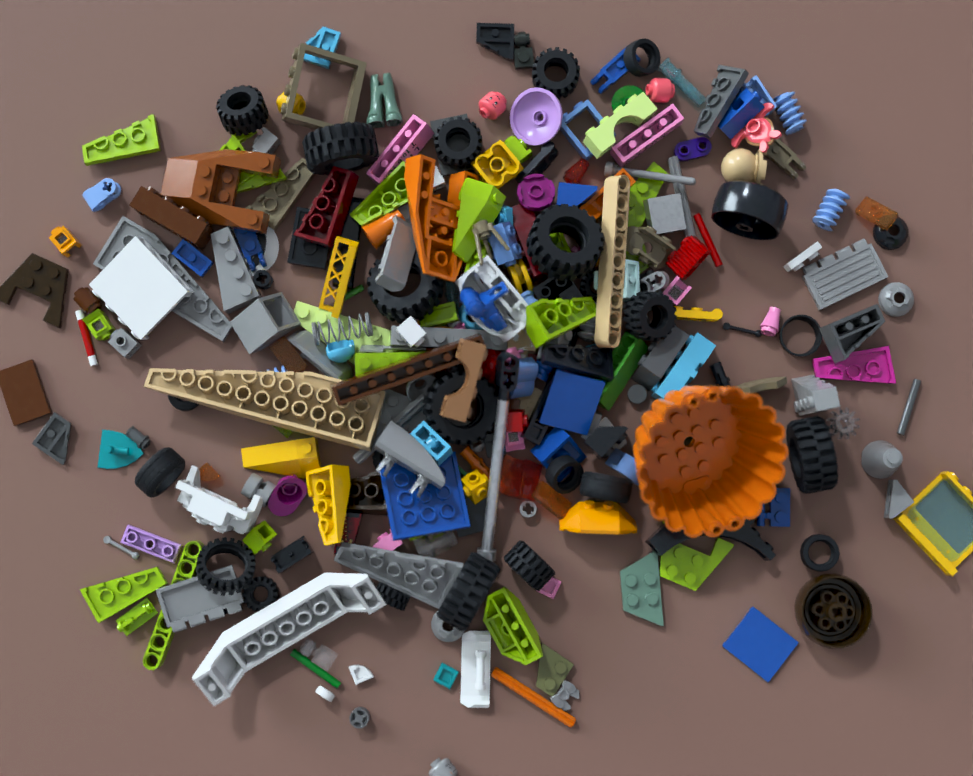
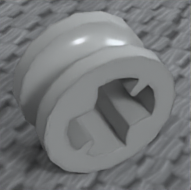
M526 500L521 503L519 510L524 517L529 518L535 515L537 507L533 501ZM526 503H530V506L534 508L533 512L530 511L531 514L529 515L526 511H523V506Z

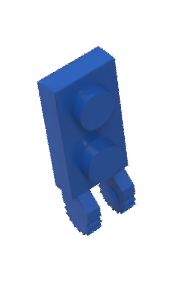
M626 47L600 69V72L590 81L592 85H595L603 76L608 80L600 86L598 90L600 94L611 85H614L628 72L623 59ZM636 54L637 62H639V61H640V58H639V56Z
M233 228L251 271H256L255 263L251 258L256 255L259 257L260 264L266 267L267 263L256 232Z

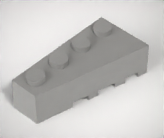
M225 227L212 233L211 239L223 310L230 314L252 304L262 296L257 285L254 283L251 271L233 231L229 227Z
M815 375L791 379L796 400L794 401V409L796 413L798 412L799 416L840 407L837 389L834 385L826 383L824 380L820 381V378L815 377Z

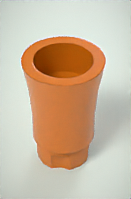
M396 209L391 213H387L376 221L361 227L376 250L386 241L387 236L391 235L394 226L393 217L396 215L405 220L399 210Z

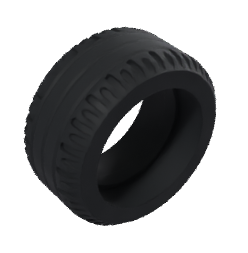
M170 447L163 448L141 467L135 476V485L148 497H157L168 489L180 476L185 468V460L174 449Z
M586 471L582 475L579 492L582 496L626 504L630 500L632 481L626 478Z

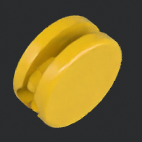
M522 259L516 260V265L507 267L511 283L519 294L523 293L521 284H524L526 291H533L529 273Z

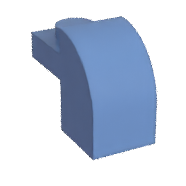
M615 448L605 464L622 474L626 479H630L632 483L639 487L634 458Z

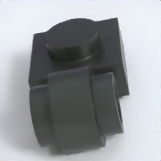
M518 32V34H514L515 46L520 48L514 49L515 70L533 68L532 47L526 48L527 45H530L529 33Z

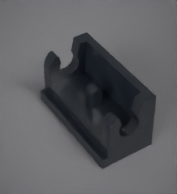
M302 536L271 556L270 560L275 564L279 574L314 551L305 536Z

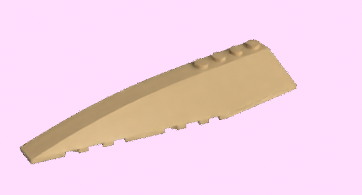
M150 368L144 384L145 388L186 401L369 452L372 450L386 395L385 391H380L338 406L331 385L343 380L314 372L302 373L294 371L256 372L255 370L214 371L209 369L176 370Z

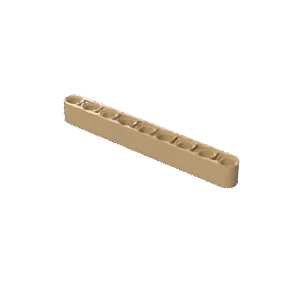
M626 175L610 176L604 182L601 233L604 234V248L599 257L594 335L595 344L599 348H616L620 344L630 197V180Z

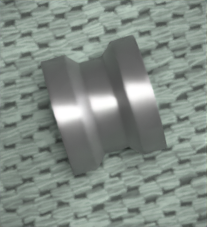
M364 707L355 708L350 714V724L358 729L364 728L370 720V713Z

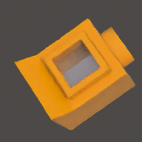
M58 226L51 231L52 235L49 239L61 254L67 258L71 256L68 251L76 245L80 248L82 246L65 226Z

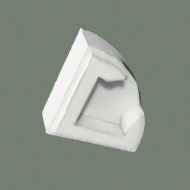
M351 665L348 667L356 685L374 677L373 673L365 666Z

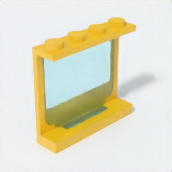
M943 471L913 499V504L894 517L893 520L945 575L953 576L958 571L956 567L973 552V497L971 496L972 492L970 489L962 486L958 482L959 478L953 472Z

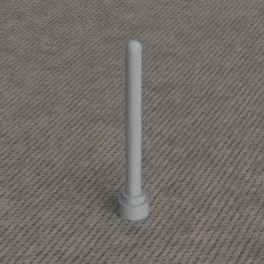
M607 161L604 176H614L623 167H618L615 162ZM624 168L632 177L686 185H695L696 179L692 177Z

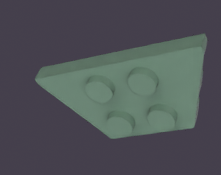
M652 551L620 571L622 607L628 613L664 626L658 555Z

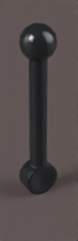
M728 322L723 324L724 330L731 329L753 334L756 337L762 336L760 330L752 331L731 326Z

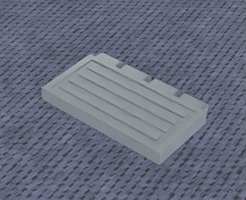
M865 239L859 240L851 245L854 252H852L850 246H847L835 252L837 260H835L833 254H830L818 260L820 268H818L815 262L802 268L805 274L802 278L818 310L888 278L872 243L867 244Z
M233 565L210 572L214 577L222 580L236 578ZM197 576L156 589L167 628L172 627L173 633L187 629L186 621H189L190 627L206 623L204 615L207 614L210 621L225 617V608H227L229 615L242 611L241 603H244L241 592L237 594L234 591V595H229L226 592L225 596L221 595V591L214 594L213 589L208 591L206 590V585L202 586L200 584L201 580L198 581Z

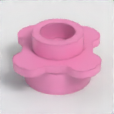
M516 347L506 350V352L515 355L518 359L521 358V353L524 352L523 349L517 350ZM507 358L506 362L510 363L511 358Z

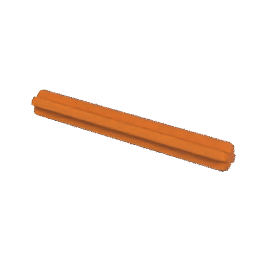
M495 667L492 671L491 676L560 722L570 728L575 724V717L556 707L552 702L498 667Z

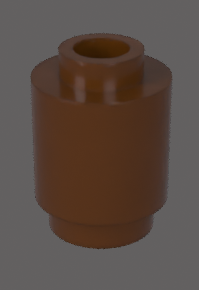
M81 287L74 293L75 297L73 300L86 314H91L95 310L102 308L101 301L88 287Z

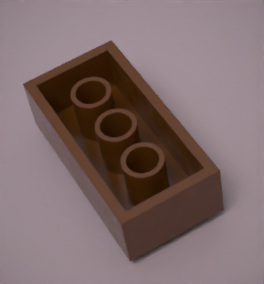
M141 186L129 205L142 216L201 250L205 249L211 239V234L215 232L208 220L200 215L195 217L191 210L182 205L179 208L175 201L167 196L163 198L158 191L150 186L147 189Z

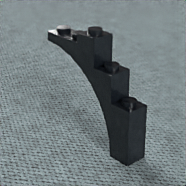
M745 519L743 526L739 530L728 531L725 529L718 536L744 544L754 550L765 561H770L776 556L773 552V547L759 537L760 533L758 530L750 527L755 522L754 519ZM664 523L645 542L660 556L673 546L691 538L683 530L679 532L670 531Z

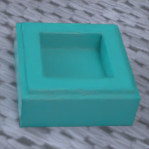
M442 662L433 681L451 689L459 671Z

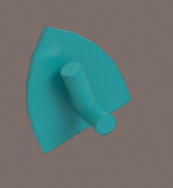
M102 430L97 468L117 469L127 466L139 459L144 452L125 434L111 430Z

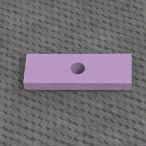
M127 525L120 542L172 563H176L182 545L132 525ZM150 540L153 541V547L149 546Z

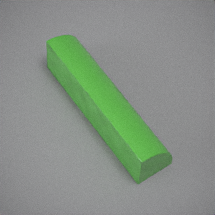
M625 331L620 339V344L612 352L613 380L610 383L603 381L605 386L598 405L610 411L638 367L637 363L648 351V346L642 339L635 338L634 335H630L627 331Z

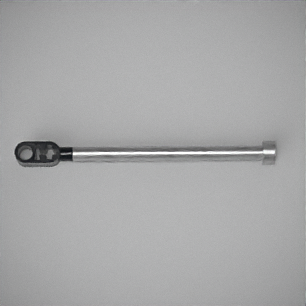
M501 352L496 360L494 382L499 387L482 546L477 548L478 554L492 562L496 560L497 552L493 548L510 392L517 386L519 359L509 352ZM511 358V363L505 366V360Z

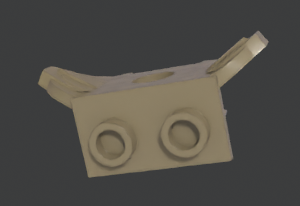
M629 226L627 229V252L630 255L635 254L638 256V260L649 268L660 269L668 267L666 262L671 254L670 250L676 249L671 244L672 241L665 236L660 237L657 235V230L650 226ZM645 242H649L652 245V250L649 253H645L642 249Z

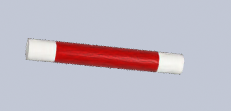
M83 310L75 311L90 366H96L98 362L89 330L82 320L85 317Z

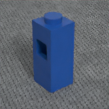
M745 88L733 100L718 125L730 139L764 108L760 102L762 99L755 90L751 93Z

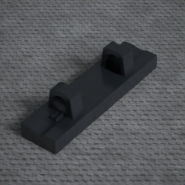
M554 368L528 420V426H525L521 434L522 438L535 445H540L549 426L535 420H540L557 368Z

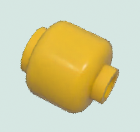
M284 92L278 96L276 101L280 113L282 103H285L287 97L284 95ZM296 93L292 113L302 115L306 108V102L302 95Z

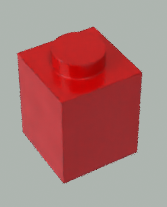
M509 409L506 432H523L525 426H528V414H525V409Z

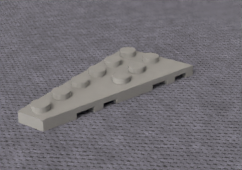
M342 542L333 560L357 572L367 574L370 578L438 609L441 607L464 564Z

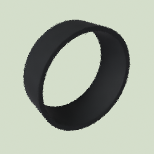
M792 316L785 321L780 330V343L783 349L791 355L808 356L814 353L822 342V334L819 329L821 327L810 316ZM794 320L807 322L815 332L813 347L803 354L791 352L787 349L782 339L783 328Z

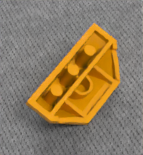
M579 501L559 517V530L617 535L637 533L636 521L618 503L613 501Z

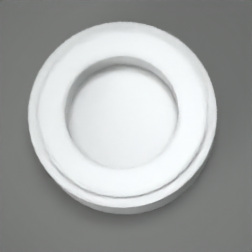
M321 685L315 691L330 702L335 697L332 692Z

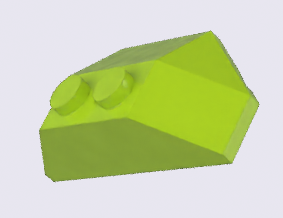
M506 587L488 595L483 621L501 654L524 665L543 657L538 632L520 600Z

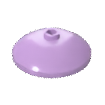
M530 88L522 92L514 101L510 111V124L515 136L518 139H522L528 145H542L549 142L556 136L562 124L563 113L561 104L551 91L544 88Z

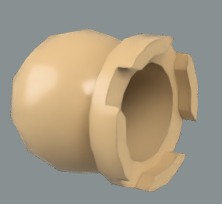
M744 148L728 152L721 164V172L727 182L739 180L763 185L760 182L765 180L767 160H763V155H767V152L763 153L758 149L757 154L754 155L750 150Z

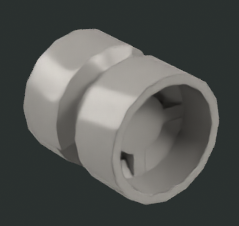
M253 472L246 481L241 494L249 499H252L254 494L263 498L262 507H266L276 485L270 481L264 482L263 477Z

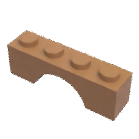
M460 338L455 357L464 366L465 381L457 392L444 396L439 415L466 422V419L470 418L472 412L470 404L477 394L475 386L477 380H480L483 369H481V364L487 358V345Z

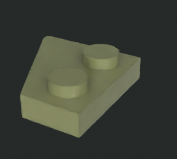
M542 643L543 657L539 659L536 687L552 697L574 664Z

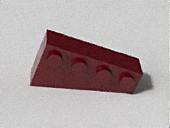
M334 166L322 185L320 194L312 202L313 206L310 211L303 217L300 228L296 229L293 235L308 242L333 248L336 236L340 237L359 176L350 170Z
M521 204L512 207L515 237L517 243L521 246L522 260L526 262L529 276L533 282L547 278L548 275L545 272L541 273L538 270L539 267L533 265L531 262L532 257H529L527 253L528 247L526 242L536 217L533 211L524 208Z

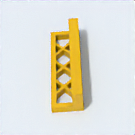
M336 236L318 307L332 312L331 317L338 318L342 312L359 242ZM339 242L349 245L347 253L341 254L338 249ZM341 259L344 267L342 271L337 272L333 265ZM336 277L339 281V287L333 290L329 281ZM332 295L335 299L334 306L324 304L325 298Z

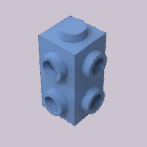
M502 222L494 225L495 230L510 248L507 251L491 232V236L487 240L491 244L495 262H497L498 266L505 265L510 267L516 265V260L522 259V249L519 243H517L514 226L511 222Z

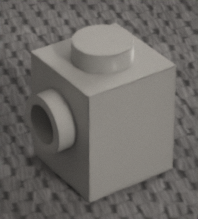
M123 328L116 329L110 335L111 339L108 341L121 355L128 359L142 346Z

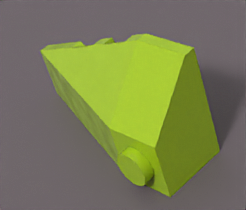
M402 161L350 213V216L362 227L408 202L404 180L405 162Z
M465 178L459 192L460 210L456 214L458 226L454 230L452 252L464 263L469 261L476 250L475 237L472 231L473 225L482 220H487L488 223L492 222L493 224L506 199V196L494 185L471 178Z
M575 297L562 300V298L555 300L540 299L526 307V333L537 349L596 317V304L592 297Z

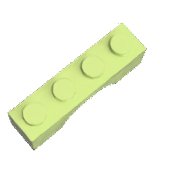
M644 92L638 96L636 94L631 96L624 107L622 105L618 106L613 111L614 114L611 117L605 116L599 122L600 125L597 128L593 126L585 133L586 137L583 143L596 159L604 155L615 144L614 127L616 125L632 123L639 127L655 114L658 108Z

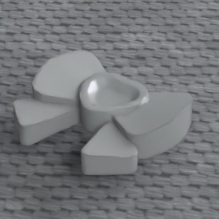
M564 680L562 688L550 700L563 711L569 710L571 706L566 700L569 699V695L579 699V690L571 682Z

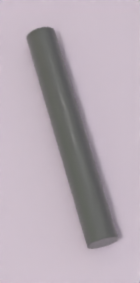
M918 379L913 380L897 430L899 435H905L921 381Z

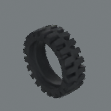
M222 537V541L217 538L214 539V543L210 541L207 543V546L204 545L197 558L196 574L198 581L201 580L200 584L202 586L206 585V590L210 591L213 589L214 594L221 591L223 596L226 595V592L229 595H234V591L238 594L242 589L245 590L248 584L250 585L255 572V556L251 549L248 550L246 544L242 546V541L238 540L235 543L234 538H230V541H227V537ZM230 553L239 557L244 562L245 571L238 578L222 580L214 577L206 567L207 561L213 555Z

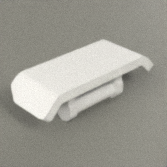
M468 631L462 635L460 703L468 708H489L491 634L489 631Z

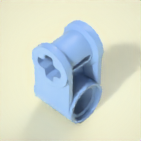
M105 178L95 186L87 189L82 196L91 210L96 212L119 197L122 189L114 180Z

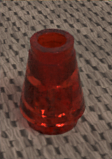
M581 158L564 172V181L566 183L580 184L590 166L589 163Z

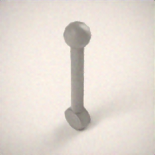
M110 536L104 537V543L116 546L131 555L133 559L139 558L138 552L130 551L113 541Z

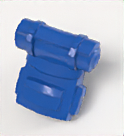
M503 281L480 294L472 287H466L461 290L460 302L465 306V311L468 315L480 318L488 329H493L496 332L507 327L504 318L493 303L509 291ZM502 288V290L499 293L494 294L496 290Z

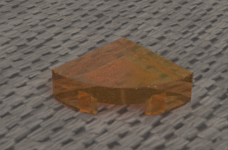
M208 462L199 469L201 481H212L220 477Z

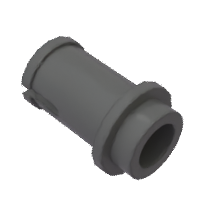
M134 426L130 427L125 434L138 445V448L146 449L151 443L149 436H145Z

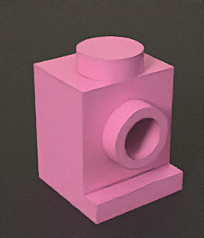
M385 532L377 538L378 542L373 547L393 551L404 542L403 540L393 541L391 533L388 535Z

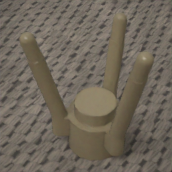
M482 220L473 225L472 231L481 266L483 265L480 240H483L488 256L491 260L493 259L487 238L491 236V232L507 251L510 250L506 242L495 230L492 222L488 223L487 220Z

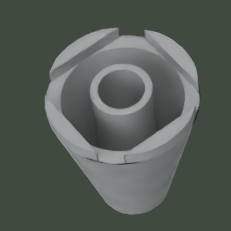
M878 440L869 443L863 449L861 464L869 476L884 479L892 476L897 471L903 457L901 452L891 443Z

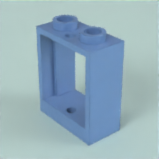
M588 99L585 102L580 101L577 103L571 113L568 114L566 112L563 114L562 124L559 129L585 162L594 155L588 148L585 149L566 124L586 109L599 124L603 117Z

